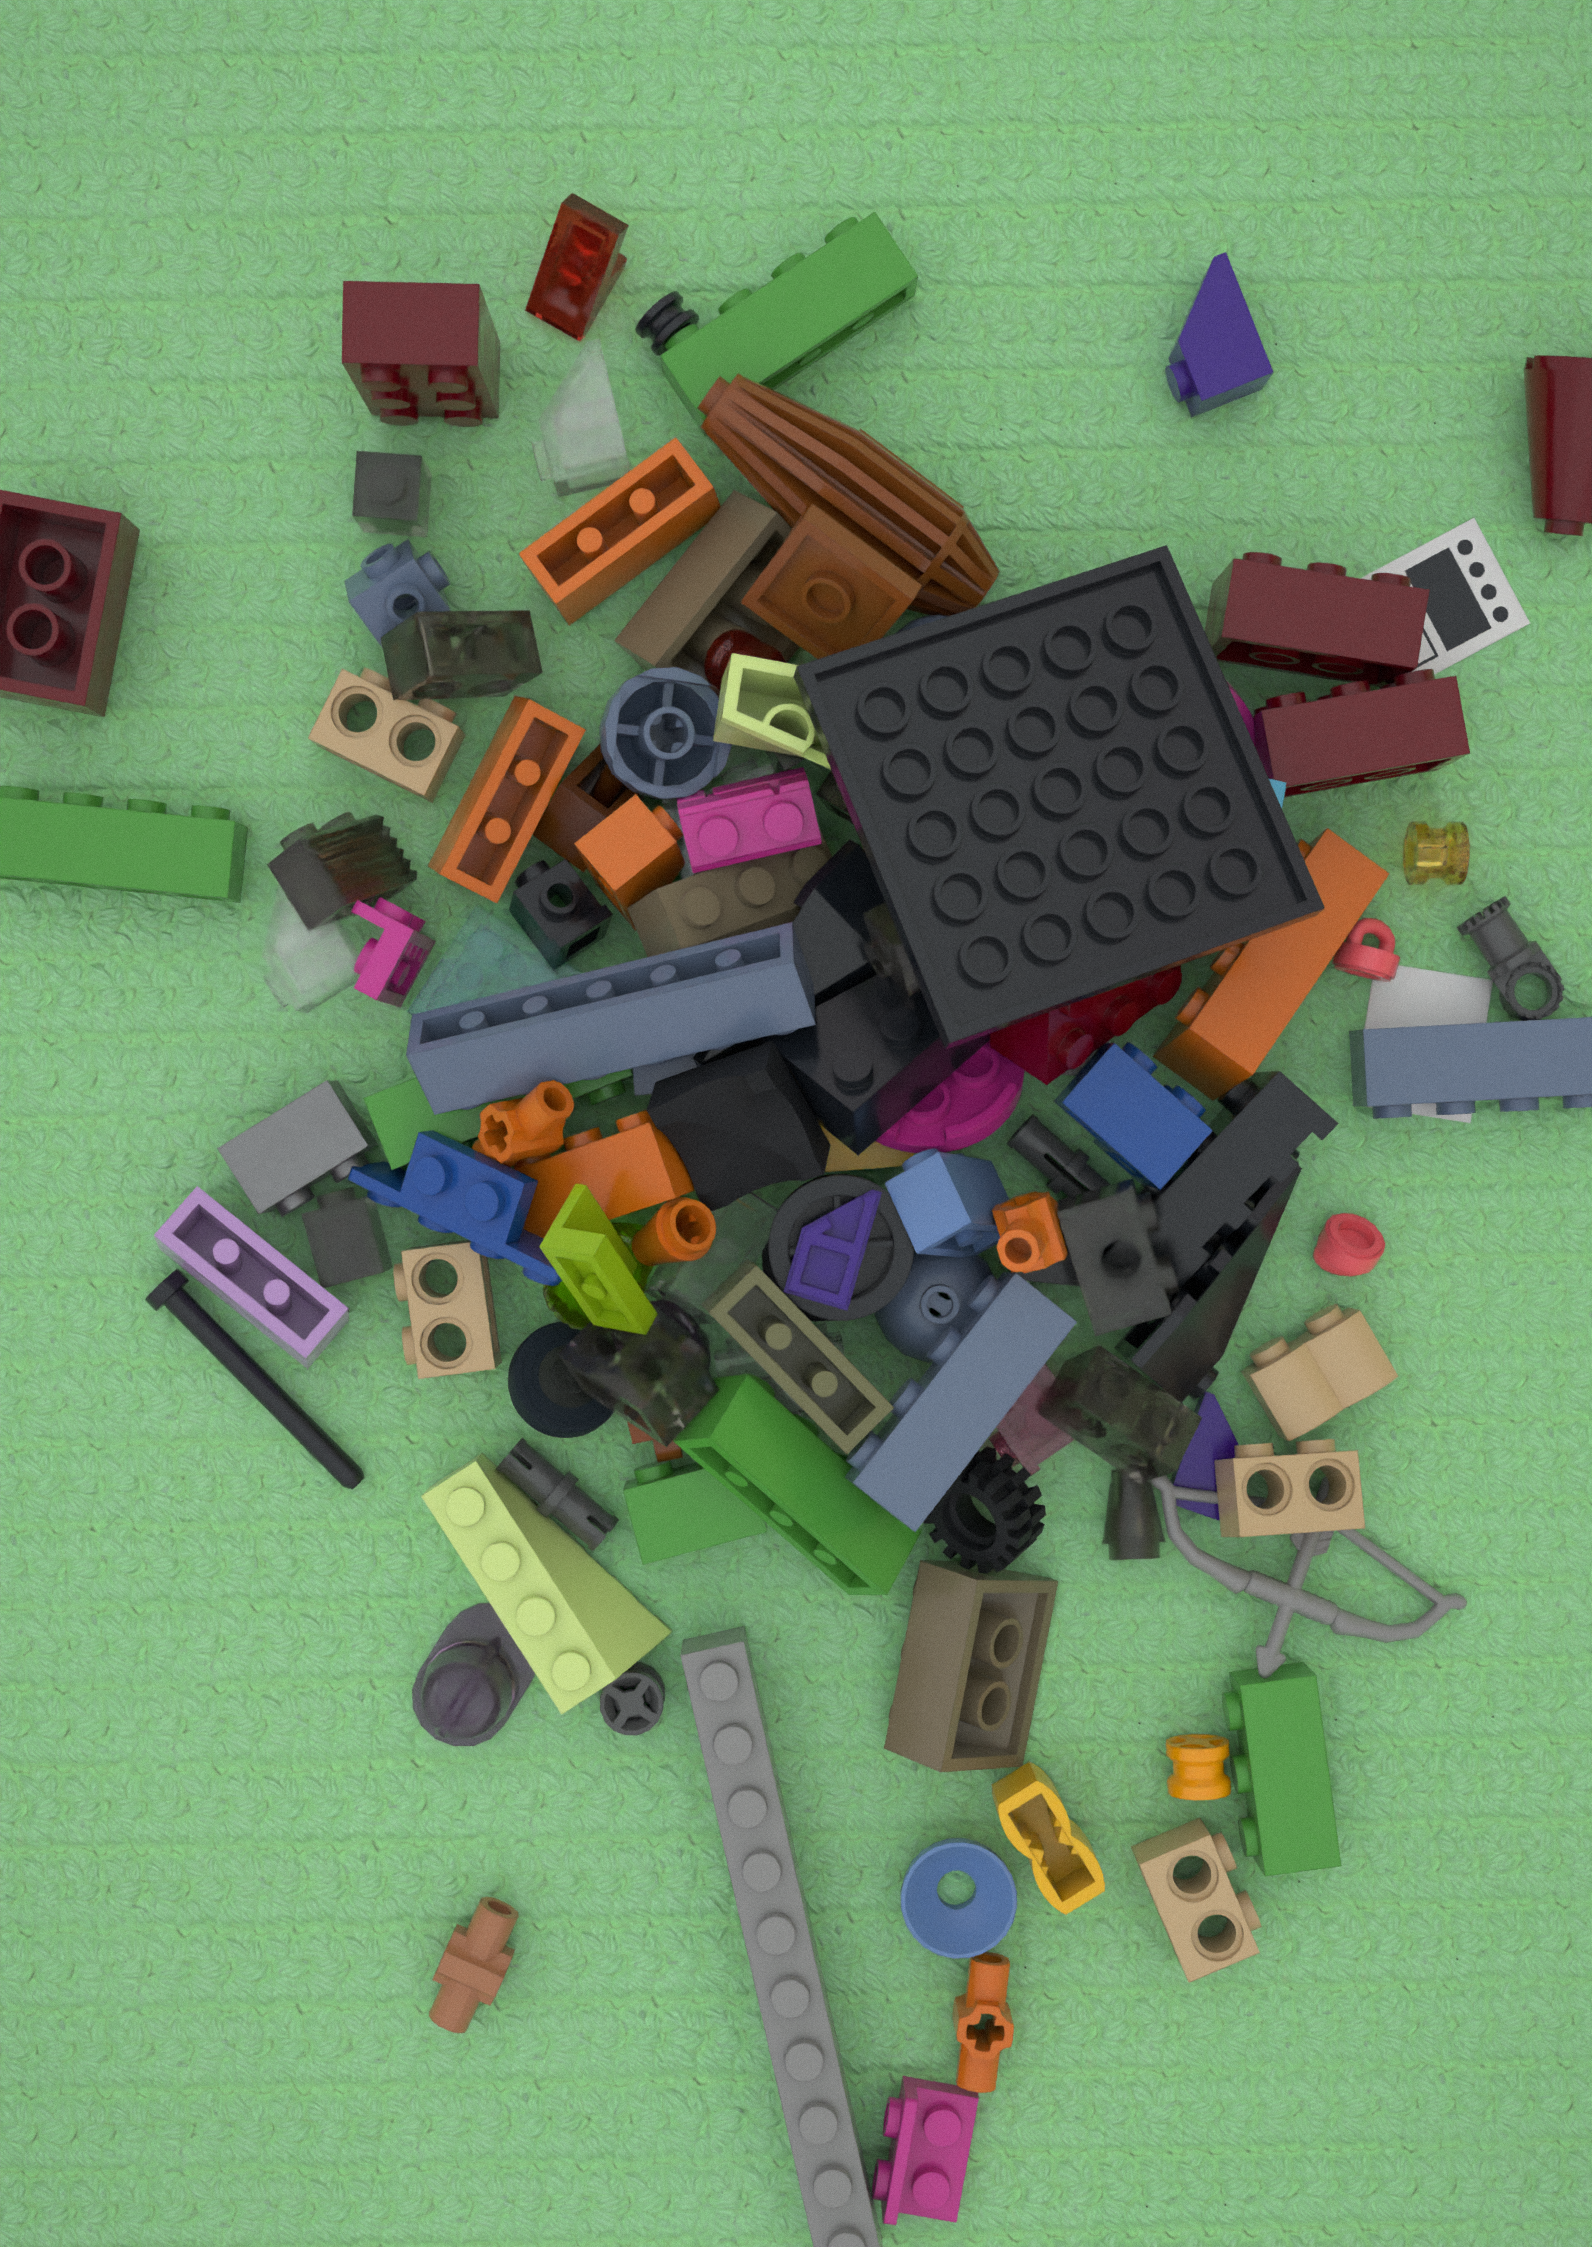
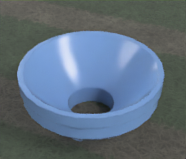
M948 1838L935 1842L923 1849L909 1865L900 1891L901 1911L905 1924L912 1936L931 1952L953 1959L974 1957L995 1947L1009 1931L1017 1909V1890L1012 1874L1005 1862L991 1848L978 1841L966 1838ZM963 1871L975 1882L974 1892L962 1904H949L942 1900L937 1893L938 1883L948 1872Z

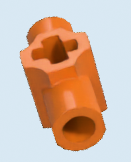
M551 1080L539 1083L524 1098L488 1105L480 1113V1132L478 1139L472 1145V1149L509 1167H512L518 1160L557 1151L564 1144L563 1127L574 1108L571 1093L563 1084Z
M1034 1191L1015 1196L1010 1200L995 1205L992 1209L1000 1235L996 1248L1001 1264L1011 1270V1273L1023 1272L1025 1274L1045 1269L1056 1262L1065 1260L1068 1256L1060 1228L1062 1214L1058 1202L1050 1196L1049 1191Z
M985 1952L970 1957L966 1993L955 1997L953 2005V2023L956 2039L960 2042L956 2084L962 2089L977 2093L992 2092L996 2089L1000 2051L1012 2046L1014 2024L1009 2005L1006 2002L1010 1961L1009 1958L992 1952ZM981 2014L992 2015L993 2019H987L985 2029L978 2030L974 2028L973 2025L979 2023Z

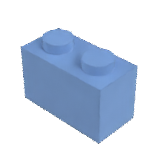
M935 1148L928 1149L908 1158L902 1164L904 1172L885 1182L886 1188L917 1254L962 1258L976 1256L998 1243L1000 1235L992 1209L995 1205L1010 1199L992 1161L967 1157L963 1153L950 1154L939 1152Z

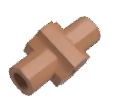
M482 1897L468 1928L459 1924L456 1925L432 1979L442 1984L429 2011L430 2019L437 2026L453 2033H465L479 2003L482 2002L491 2006L515 1949L506 1946L519 1917L518 1912L511 1905L496 1898Z

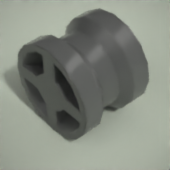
M636 1662L620 1677L602 1689L600 1712L605 1723L613 1731L623 1735H640L649 1731L659 1721L665 1701V1685L660 1674L652 1666ZM635 1686H636L635 1689H629V1690H627V1691H624V1690L620 1689V1687H623L624 1689H627V1688H629V1687H635Z

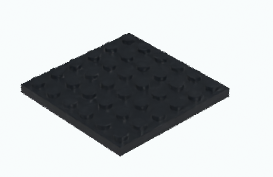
M1167 545L796 667L793 677L945 1049L1315 917L1325 908Z

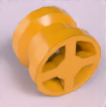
M1186 1734L1170 1737L1166 1740V1756L1173 1761V1773L1167 1778L1168 1794L1170 1796L1185 1800H1214L1231 1794V1780L1224 1772L1223 1763L1229 1757V1740L1227 1738L1210 1734Z

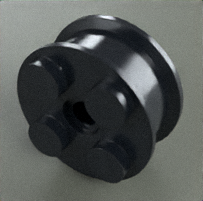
M831 1174L817 1177L795 1189L784 1200L775 1214L769 1235V1259L774 1277L781 1290L784 1291L802 1227L872 1189L882 1192L848 1311L785 1293L802 1310L828 1320L848 1321L859 1319L882 1309L892 1301L904 1286L911 1270L914 1247L890 1194L874 1182L849 1174Z

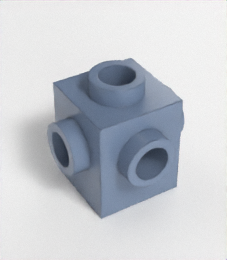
M409 539L395 548L392 544H386L377 548L362 561L360 565L362 569L344 581L349 603L386 653L410 637L413 640H419L428 636L442 624L444 620L443 615L450 611L444 588L451 584L449 578L430 551L420 557Z

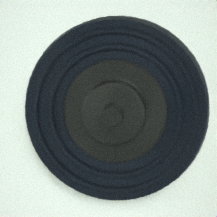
M556 1322L537 1329L517 1348L509 1367L508 1389L517 1413L532 1428L552 1437H579L596 1430L617 1409L624 1389V1369L616 1348L601 1332L578 1322Z

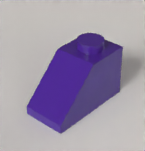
M1226 252L1214 256L1168 358L1170 365L1165 368L1167 382L1174 399L1178 403L1186 402L1191 417L1262 390L1274 373Z

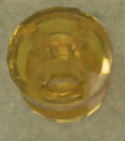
M1425 821L1410 822L1406 829L1403 848V866L1406 882L1409 885H1424L1429 879H1442L1446 885H1462L1467 876L1470 858L1469 833L1464 822H1448L1443 828H1431Z

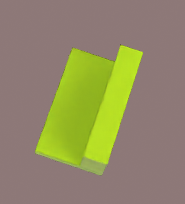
M575 1184L539 1247L593 1325L647 1335L658 1314L633 1277L638 1264L587 1185Z

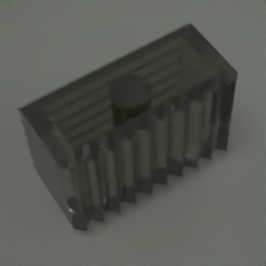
M346 812L330 820L319 830L314 823H310L298 828L280 841L284 851L270 861L267 866L308 933L315 929L318 930L321 927H326L329 924L332 925L337 921L340 922L345 918L348 919L351 916H356L357 914L351 912L357 900L374 908L379 897L388 901L417 880V871L410 869L411 860L403 858L404 849L396 847L397 838L390 836L391 827L383 825L384 816L376 814L356 820L352 812Z

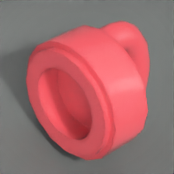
M1376 918L1358 920L1348 934L1346 941L1342 943L1335 953L1332 964L1335 969L1351 975L1376 981L1391 982V980L1395 979L1400 957L1393 954L1395 936L1390 927ZM1364 935H1375L1379 940L1378 949L1362 945Z
M1340 1213L1332 1215L1326 1221L1318 1236L1313 1258L1321 1269L1329 1273L1348 1277L1369 1273L1375 1268L1384 1253L1385 1241L1377 1227L1367 1219L1356 1214Z

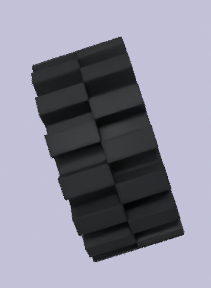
M985 1447L981 1452L977 1451L924 1520V1524L935 1525L936 1528L929 1535L934 1543L941 1539L945 1541L948 1546L944 1549L943 1553L950 1560L958 1553L962 1556L961 1567L970 1570L977 1564L978 1572L986 1574L993 1569L996 1572L1005 1569L1032 1545L1043 1531L1045 1524L1041 1523L1040 1520L1046 1516L1045 1505L1034 1504L1042 1496L1038 1485L1028 1488L1025 1483L1031 1474L1025 1467L1016 1473L1011 1468L1015 1459L1007 1453L999 1460H996V1449L991 1447ZM971 1496L981 1501L993 1516L995 1524L980 1514L973 1504Z

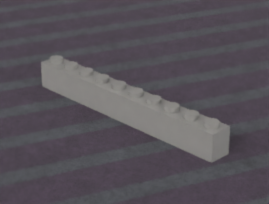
M745 1626L684 1639L680 1656L813 2247H883L874 2200L871 2196L872 2191Z

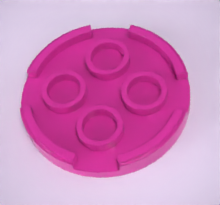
M989 1040L882 1134L876 1142L910 1153H920L934 1148L938 1149L939 1152L946 1153L980 1142L999 1129L1015 1110L1023 1090L1025 1070L992 1049Z

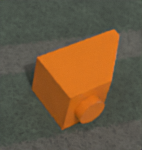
M636 794L574 843L598 888L635 931L636 928L627 908L655 889L671 884L685 865V860L677 844V841L683 837L680 828L660 805L650 811Z

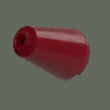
M1537 355L1534 358L1526 357L1524 383L1533 518L1546 520L1544 532L1583 536L1585 524H1592V358Z

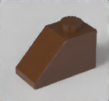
M599 744L561 782L532 835L584 873L588 868L574 843L635 794L641 801L646 796L631 791L611 773L601 753Z

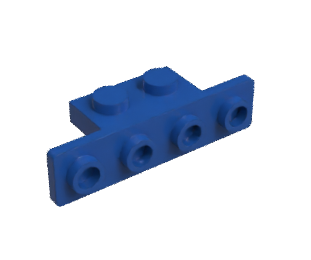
M434 1130L418 1132L407 1171L401 1168L391 1170L389 1163L384 1161L369 1163L362 1167H351L348 1180L367 1189V1197L372 1201L389 1207H404L418 1214V1222L424 1227L442 1233L454 1232L470 1240V1248L476 1253L494 1259L506 1258L524 1267L522 1271L524 1276L537 1283L556 1286L562 1281L539 1247L543 1238L523 1229L538 1180L501 1164Z

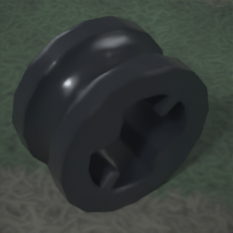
M677 291L667 294L656 302L643 315L635 328L636 333L641 338L650 337L652 339L651 350L656 356H660L667 351L665 344L673 335L689 325L697 324L699 320V315L694 310L685 311L682 308L683 297Z

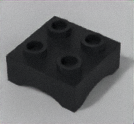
M774 1041L655 1082L647 1112L657 1129L663 1132L676 1148L688 1170L698 1199L710 1211L727 1207L746 1194L765 1186L785 1181H806L824 1175L831 1144Z

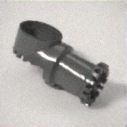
M1504 896L1485 907L1482 912L1484 916L1478 912L1475 914V917H1470L1459 925L1457 929L1462 936L1470 935L1489 963L1490 968L1487 973L1499 989V999L1503 1009L1511 1017L1521 1021L1539 1020L1552 1015L1560 1007L1559 1004L1564 998L1562 996L1564 985L1560 981L1562 980L1560 975L1541 950L1537 941H1528L1508 912L1511 903ZM1525 974L1536 975L1546 984L1547 999L1537 1010L1523 1008L1517 1002L1514 995L1517 981Z

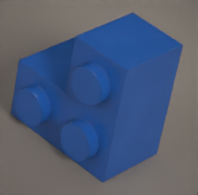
M1127 1042L1122 1049L1115 1043H1105L1058 1095L1054 1102L1095 1138L1093 1143L1138 1183L1161 1190L1213 1131L1200 1119L1206 1109L1180 1086L1176 1085L1173 1089L1166 1084L1162 1086L1151 1076L1157 1069L1156 1064L1130 1042Z

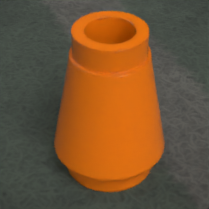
M686 1197L668 1200L634 1235L632 1250L636 1259L646 1266L700 1259L709 1251L716 1235L714 1216L710 1209L700 1201Z

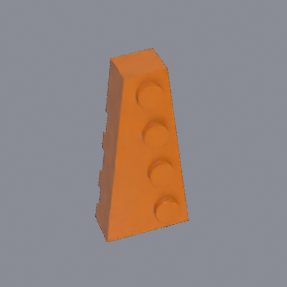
M1328 828L1309 844L1302 839L1296 842L1325 908L1315 917L1220 950L1209 967L1214 973L1202 989L1197 987L1183 1003L1175 1016L1178 1022L1153 1055L1155 1059L1213 1101L1255 1073L1389 875L1387 871Z

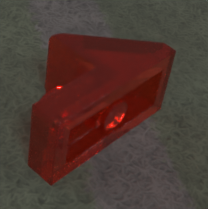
M571 193L561 203L525 311L581 342L625 268L627 258L619 253L629 225L576 194Z

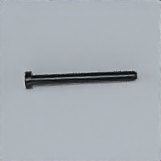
M176 1269L146 1297L145 1301L155 1311L165 1306L343 1487L353 1490L364 1479L363 1471L356 1462L183 1288L189 1280L179 1269Z

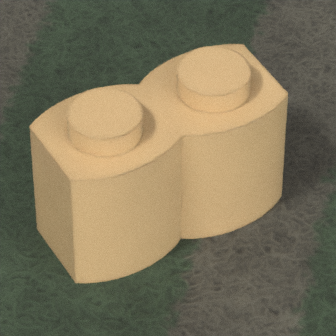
M1338 1304L1328 1306L1305 1320L1304 1324L1308 1330L1295 1340L1287 1343L1284 1337L1280 1336L1264 1343L1250 1353L1253 1363L1241 1372L1279 1437L1291 1441L1313 1430L1343 1409L1374 1394L1398 1377L1360 1310L1349 1307L1341 1311Z

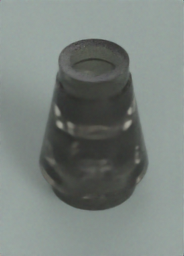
M1149 1468L1111 1470V1483L1109 1485L1102 1544H1108L1109 1560L1160 1558L1159 1542H1166L1152 1483L1149 1480Z

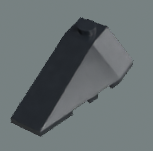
M1299 1165L1282 1183L1278 1181L1268 1190L1259 1187L1252 1194L1257 1200L1253 1213L1237 1230H1234L1227 1237L1222 1239L1218 1234H1215L1208 1241V1244L1214 1248L1211 1257L1154 1316L1145 1312L1114 1347L1177 1403L1181 1404L1187 1396L1193 1400L1199 1398L1218 1376L1219 1371L1214 1368V1365L1223 1356L1301 1172L1302 1168Z

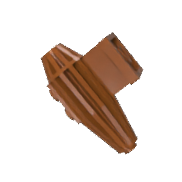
M739 373L731 383L719 376L697 409L707 416L700 428L711 438L773 510L792 528L778 551L749 588L741 603L816 659L883 638L906 609L927 615L951 616L976 608L997 579L1000 570L963 509L964 506L862 429L857 430Z

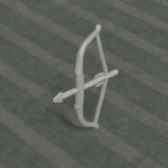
M1159 1472L1151 1476L1150 1481L1152 1485L1161 1491L1168 1537L1185 1559L1194 1567L1213 1577L1231 1592L1236 1594L1244 1590L1249 1595L1278 1606L1266 1645H1258L1256 1647L1258 1673L1262 1678L1270 1677L1286 1661V1656L1281 1654L1280 1651L1293 1613L1305 1616L1321 1624L1330 1625L1333 1633L1338 1635L1363 1637L1389 1643L1419 1638L1450 1609L1461 1610L1467 1605L1464 1596L1457 1593L1443 1595L1355 1529L1337 1531L1433 1602L1434 1605L1430 1610L1414 1622L1387 1625L1337 1607L1331 1600L1303 1590L1302 1586L1312 1557L1327 1553L1334 1531L1294 1533L1290 1535V1540L1298 1552L1287 1583L1259 1571H1247L1199 1549L1181 1528L1176 1508V1499L1218 1504L1217 1491L1174 1486L1167 1475ZM1326 1476L1322 1479L1316 1496V1500L1320 1503L1327 1497L1329 1492V1481ZM1248 1495L1250 1501L1257 1507H1260L1267 1499Z

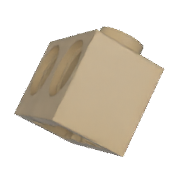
M364 667L360 677L342 669L308 739L318 747L433 803L466 736L459 726L452 723L456 713L424 696L421 697L418 705H415L395 695L399 685L371 669ZM369 701L375 703L377 718L373 726L363 732L350 731L347 725L349 710L359 702ZM421 729L433 732L435 747L427 758L420 761H412L405 757L404 743L412 732Z
M470 1240L411 1247L401 1251L403 1263L394 1264L393 1275L397 1299L399 1302L408 1301L411 1326L402 1328L404 1357L407 1365L416 1364L418 1379L496 1369L502 1363L488 1257L473 1251L470 1248ZM442 1259L452 1264L455 1268L458 1280L452 1293L440 1294L429 1287L426 1281V1270L431 1261ZM451 1323L463 1331L466 1337V1347L462 1355L450 1357L442 1354L437 1349L434 1342V1334L440 1324Z
M1335 1439L1296 1442L1297 1454L1274 1456L1273 1443L1234 1446L1235 1458L1214 1460L1221 1537H1251L1365 1529L1358 1450L1336 1452ZM1317 1468L1326 1475L1329 1481L1328 1495L1321 1503L1312 1496L1309 1489L1310 1477ZM1255 1472L1265 1479L1268 1486L1267 1499L1260 1507L1255 1506L1247 1494L1248 1480Z
M1197 1818L1131 1846L1175 1954L1189 1983L1260 1953L1251 1931L1262 1926L1247 1891L1235 1894L1227 1873L1237 1869V1866L1222 1832L1211 1836L1201 1818ZM1198 1856L1203 1859L1202 1868L1194 1877L1179 1879L1173 1876L1174 1867L1182 1858ZM1211 1915L1227 1917V1924L1218 1935L1204 1937L1198 1934V1928L1205 1918Z

